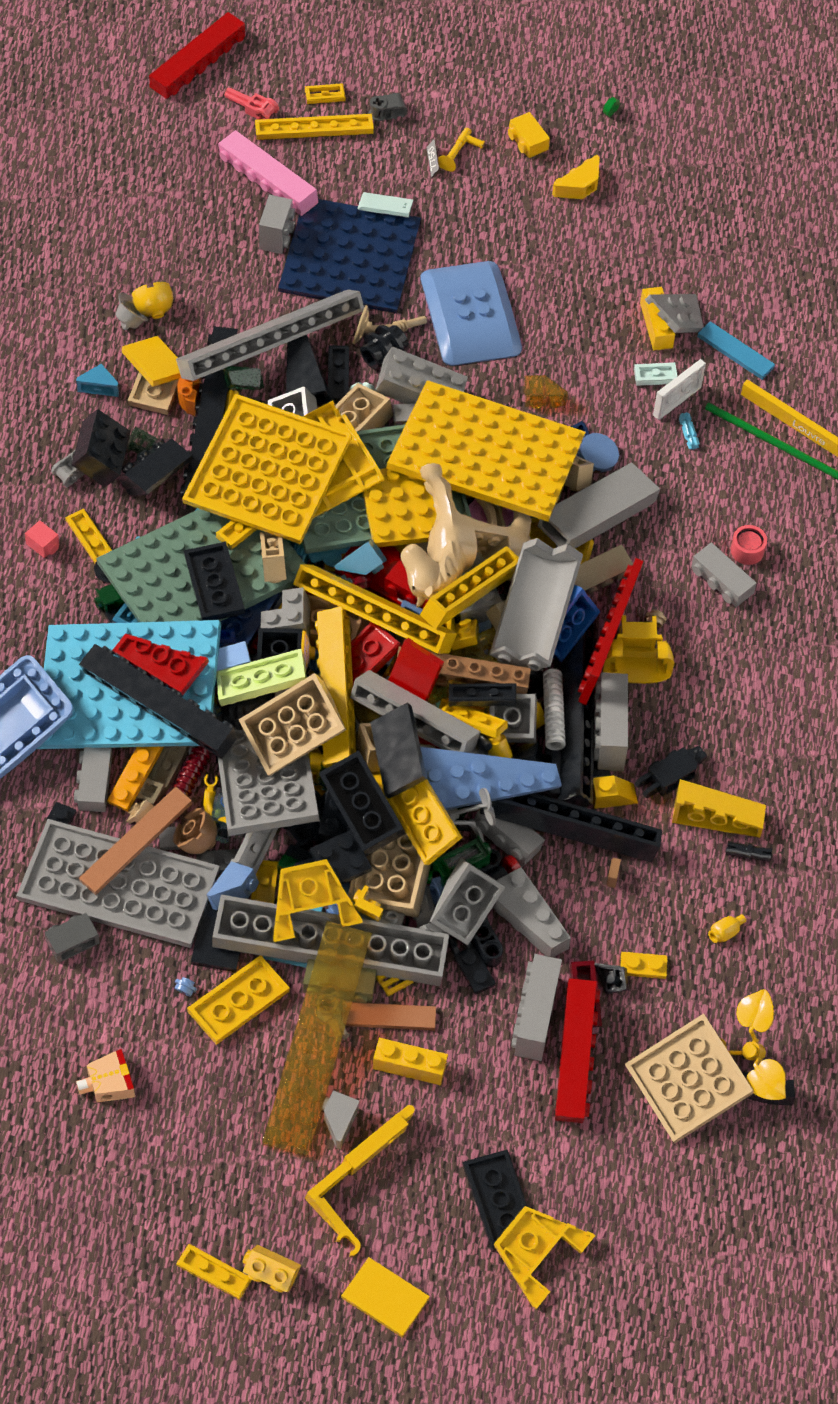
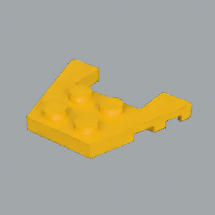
M327 859L280 870L273 935L274 942L295 938L290 917L291 913L337 904L341 927L363 923L361 916L353 906L351 899L346 894Z
M524 1206L493 1245L532 1307L537 1309L550 1291L531 1276L533 1271L560 1238L564 1239L581 1254L595 1235Z

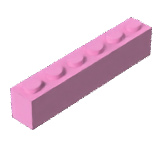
M236 130L218 143L219 155L224 162L232 164L238 172L245 174L250 181L256 182L265 192L268 191L274 196L293 199V208H295V212L300 216L319 203L316 188Z

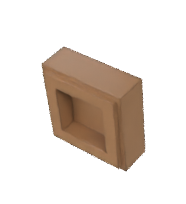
M613 858L611 860L607 887H616L621 859Z

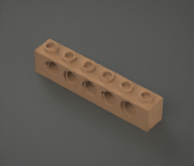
M431 652L444 661L435 685L449 687V684L516 683L517 694H527L531 668Z

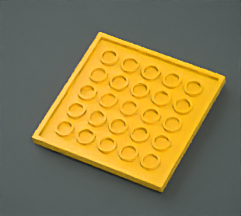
M235 394L182 501L184 504L301 544L353 438L352 433Z

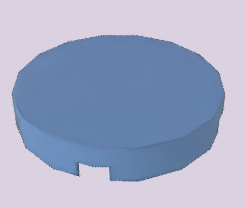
M591 433L584 437L578 455L594 463L593 471L607 472L618 462L619 451L614 441L608 436L600 433Z

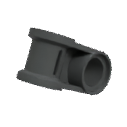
M399 93L374 96L370 99L371 110L369 114H372V120L374 121L397 119L396 117L399 116L405 117L408 112L403 97Z

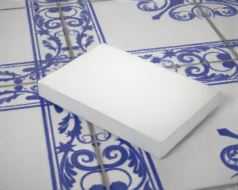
M700 359L657 392L653 412L655 418L660 420L701 389L706 366L704 361Z

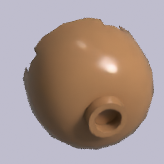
M201 808L194 809L184 817L187 819L184 824L181 825L179 823L176 827L173 842L186 853L197 855L214 847L218 827L214 818Z

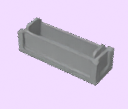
M278 828L247 833L235 858L231 859V861L253 868L256 874Z

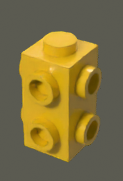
M256 1245L252 1250L248 1249L242 1262L246 1264L243 1272L248 1274L251 1280L268 1283L270 1288L277 1292H288L292 1288L301 1264L260 1245Z

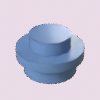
M182 977L181 980L176 979L175 990L180 993L184 992L189 997H191L193 992L196 993L195 982L185 977Z

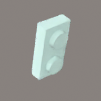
M675 362L634 365L636 386L668 384L677 377Z

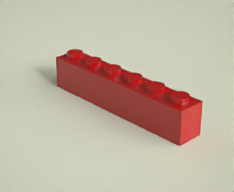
M227 12L149 75L150 88L166 99L171 95H176L183 85H188L194 76L198 73L202 74L210 63H215L220 55L224 52L228 53L236 42H241L244 39L245 23Z
M568 979L555 1110L556 1121L583 1123L584 1117H589L590 1103H586V1095L591 1094L592 1080H588V1072L593 1071L594 1057H590V1050L595 1048L596 1034H592L593 1025L597 1026L598 1012L594 1011L595 1003H599L600 989H596L597 981Z

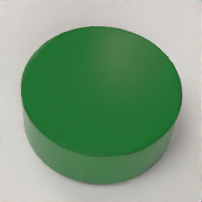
M615 97L609 98L604 105L603 114L611 117L618 110L620 100Z

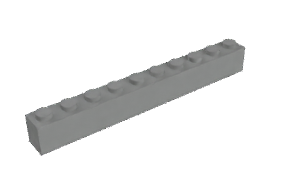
M345 290L179 357L176 361L181 378L192 381L363 312L364 305L360 291Z

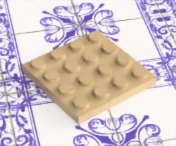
M704 1014L625 1063L674 1143H677L754 1092Z

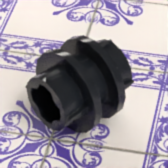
M379 325L375 329V333L370 332L364 337L365 345L360 348V352L367 365L372 369H377L380 366L382 367L383 359L391 347L405 351L409 343L405 333L397 325H392L391 327Z

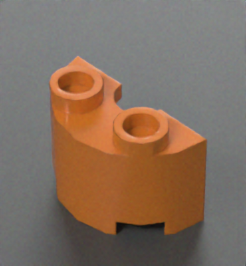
M180 377L177 383L179 405L187 414L196 416V397L199 395V384L202 383L201 378L192 381Z

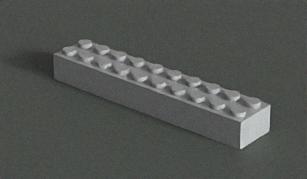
M221 895L212 937V947L307 963L308 959L370 968L377 970L376 976L410 980L434 986L441 985L449 934L366 919H362L363 923L341 927L340 918L337 914L305 910L290 914L295 938L274 942L273 935L277 904Z

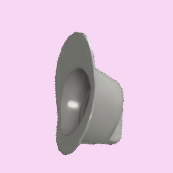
M119 293L120 303L116 311V317L121 321V326L124 330L128 328L136 329L144 321H148L147 316L140 314L135 308L132 296L126 293Z

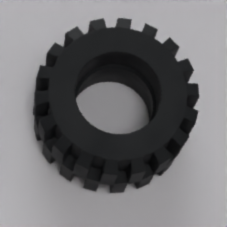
M274 693L239 701L234 704L220 705L223 721L229 722L234 728L236 727V730H242L243 727L239 719L275 698Z

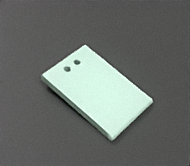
M363 192L358 210L409 217L413 199Z

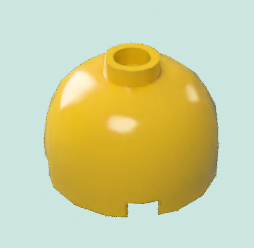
M154 282V287L147 288V285H143L132 292V300L135 308L142 315L159 319L172 307L173 292L170 284L167 282Z

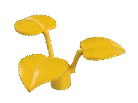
M763 989L746 996L737 1007L738 1021L742 1026L750 1027L749 1033L753 1041L747 1042L741 1051L728 1052L730 1055H741L747 1060L754 1061L753 1066L755 1070L748 1073L747 1081L755 1095L769 1100H782L786 1098L785 1071L779 1062L771 1059L763 1060L766 1050L762 1044L758 1043L759 1039L756 1038L754 1029L758 1032H766L774 1020L772 998L768 991ZM720 1038L724 1046L727 1048L725 1040Z

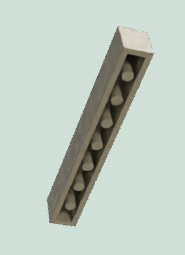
M619 545L580 564L575 585L583 588L589 596L598 590V586L601 585L602 588H605L614 583L613 579L617 578L619 581L625 578L624 573L628 564L633 565L623 545ZM506 600L494 605L485 612L495 631H497Z

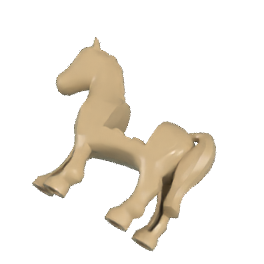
M436 463L426 464L420 469L422 478L426 480L424 483L426 491L433 496L434 507L437 513L434 526L429 534L427 553L416 544L406 546L401 553V561L407 573L410 591L417 597V608L426 599L429 600L430 597L460 578L462 573L473 565L477 552L481 551L485 561L507 546L519 557L523 543L532 540L529 536L531 529V517L529 515L513 510V522L510 526L506 527L502 515V506L477 498L476 501L483 507L487 523L459 513L452 499L451 485L442 477V468L440 464Z

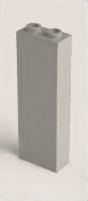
M631 462L556 504L549 522L540 519L538 527L558 547L569 544L573 548H577L656 502L660 488Z

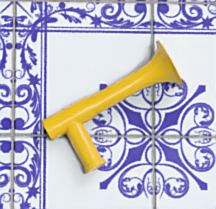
M464 128L447 156L438 157V166L450 172L455 171L456 164L454 159L462 146L467 142L482 149L485 141L470 136L472 133L471 129Z

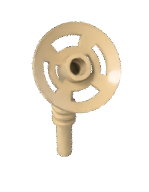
M367 305L364 307L352 344L354 345L362 338L364 333H375V329L379 326L372 325V322H369V309ZM425 316L382 325L388 327L397 325L402 331H407L408 328L426 324L427 319Z

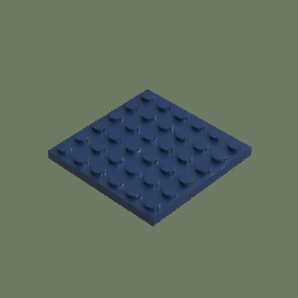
M318 199L319 203L304 215H299L278 292L323 300L345 290L360 291L364 307L367 305L370 309L397 313L421 218L358 210V206Z

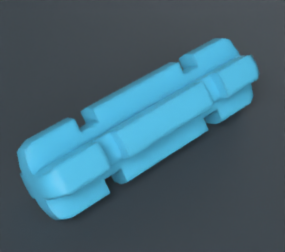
M688 412L681 413L679 421L683 425L682 430L685 439L688 441L687 446L689 449H697L700 443L698 437H696L697 434L691 421V416Z

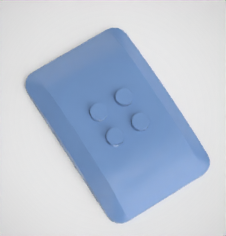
M484 261L429 269L421 274L423 291L441 357L445 364L457 366L515 357L521 353L522 345L500 269L495 262Z
M29 655L18 659L0 675V779L52 736L71 717L74 711L71 701L37 660Z

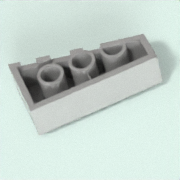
M522 867L496 880L505 886V889L492 907L501 917H504L545 956L555 957L569 949L571 937Z

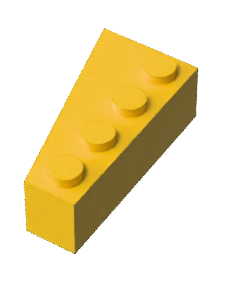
M680 779L672 823L760 838L763 831L766 805Z

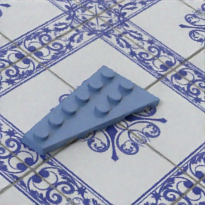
M420 747L427 780L446 810L482 803L479 795L481 788H486L490 794L491 801L557 789L562 786L556 764Z

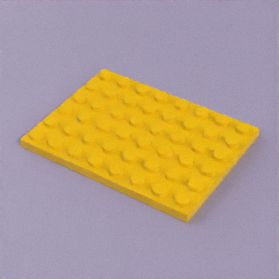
M427 380L392 451L386 469L426 481L421 476V467L431 463L440 464L442 477L450 483L453 491L549 522L583 442L585 431Z

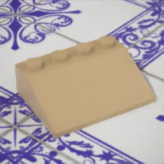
M315 673L239 719L268 776L273 775L346 730L324 681Z
M405 834L366 856L372 871L351 880L348 897L351 901L357 890H362L366 885L369 887V892L365 898L366 901L372 899L381 904L380 908L419 918L431 864H424L408 835Z

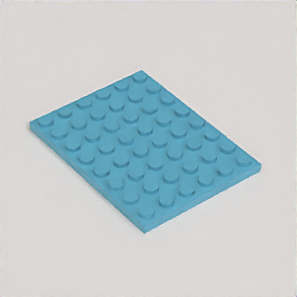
M220 621L49 625L44 670L71 701L74 711L71 717L37 749L200 746L86 675L79 663L94 644L101 648L106 646L113 650L125 633L149 640L157 645L170 646L174 650L187 651L191 655L207 657L209 663L182 698L187 701L192 699L200 706L201 710L205 712L207 709L213 713L221 632Z

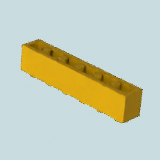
M504 547L430 597L420 616L436 630L511 578L515 572L519 557L510 548Z

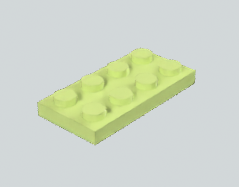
M302 649L217 671L216 678L220 705L225 706L265 694L275 693L291 688L306 679Z

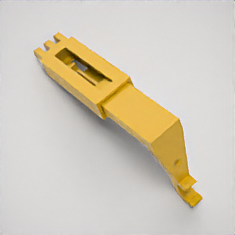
M407 1105L347 1154L342 1164L309 1190L305 1196L306 1201L338 1234L335 1242H340L341 1239L347 1238L355 1246V1249L350 1251L349 1257H353L359 1252L360 1242L326 1199L321 1197L348 1174L352 1176L405 1132L408 1126L407 1122L415 1111L412 1105Z

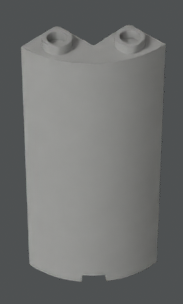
M539 538L523 543L490 651V655L497 658L499 663L527 667L534 671L551 666L583 557L582 553L569 544L553 549Z

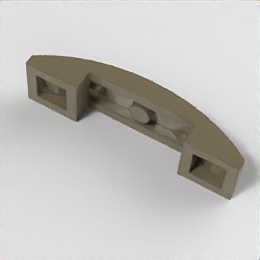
M165 746L149 778L146 779L136 798L142 801L148 800L151 804L156 805L175 780L190 746Z

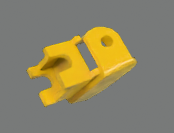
M626 615L622 616L617 639H613L604 663V673L628 674V683L638 684L662 682L671 677L674 657L668 642L662 641V635L657 634L656 616H652L651 622H626Z

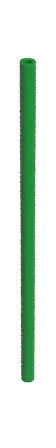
M707 403L705 410L838 480V470L712 403Z

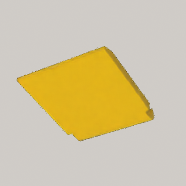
M333 401L302 416L352 433L353 437L314 518L385 480L345 414H340Z

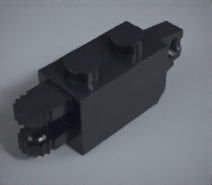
M700 746L686 750L685 747L678 751L673 750L665 759L660 762L658 760L653 762L649 766L648 772L638 778L634 784L637 788L649 782L652 784L644 791L643 795L645 798H649L658 792L664 797L678 788L680 779L684 781L692 780L695 777L697 767L706 760L707 754Z

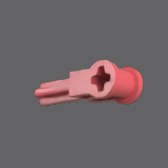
M227 88L224 94L225 98L244 106L245 113L258 120L270 119L273 113L279 111V106L275 100L265 98L257 93L249 97L232 88Z

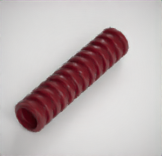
M201 746L192 748V754H189V760H186V766H183V772H180V778H177V784L173 786V788L177 787L187 797L192 795L191 790L195 789L194 784L198 783L197 778L201 777L200 772L204 771L203 766L207 765L206 760H209V754H212Z

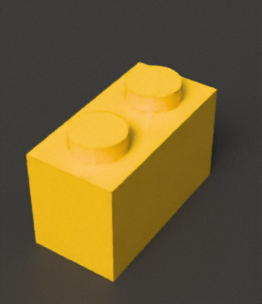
M530 112L510 120L508 135L511 140L517 142L521 153H525L530 158L549 150L550 138Z

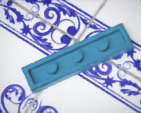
M711 321L698 333V338L761 380L775 367L773 362Z

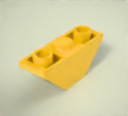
M595 155L591 159L585 160L579 167L570 170L564 177L558 178L553 183L552 195L560 198L584 199L596 191L600 157Z

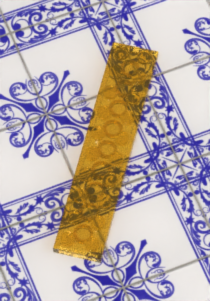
M329 921L326 922L262 1145L309 1156L372 933Z

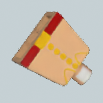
M122 1049L87 1065L89 1078L76 1081L79 1094L93 1091L96 1102L135 1097L133 1083Z

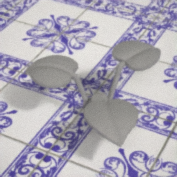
M481 788L479 795L482 804L460 810L455 808L446 811L455 825H469L472 840L480 836L484 842L481 830L476 825L474 819H469V821L456 820L459 818V814L483 808L489 825L493 826L496 824L490 794L486 788Z

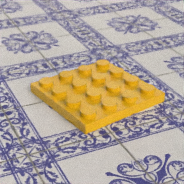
M386 468L380 469L385 480L362 492L374 544L378 547L428 542L437 513L434 507L433 496L426 491L425 481Z

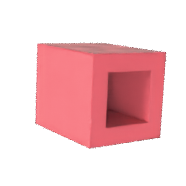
M40 520L25 533L26 544L43 558H46L49 554L53 555L59 548L58 534Z

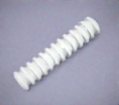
M549 669L543 673L546 747L550 750H560L565 747L562 672L557 669Z

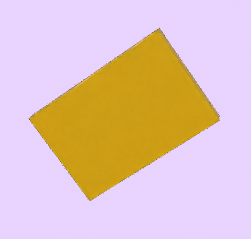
M158 336L122 346L124 356L152 387L180 379L181 375L176 361L177 356Z
M368 1257L341 1295V1298L403 1338L430 1299V1296Z

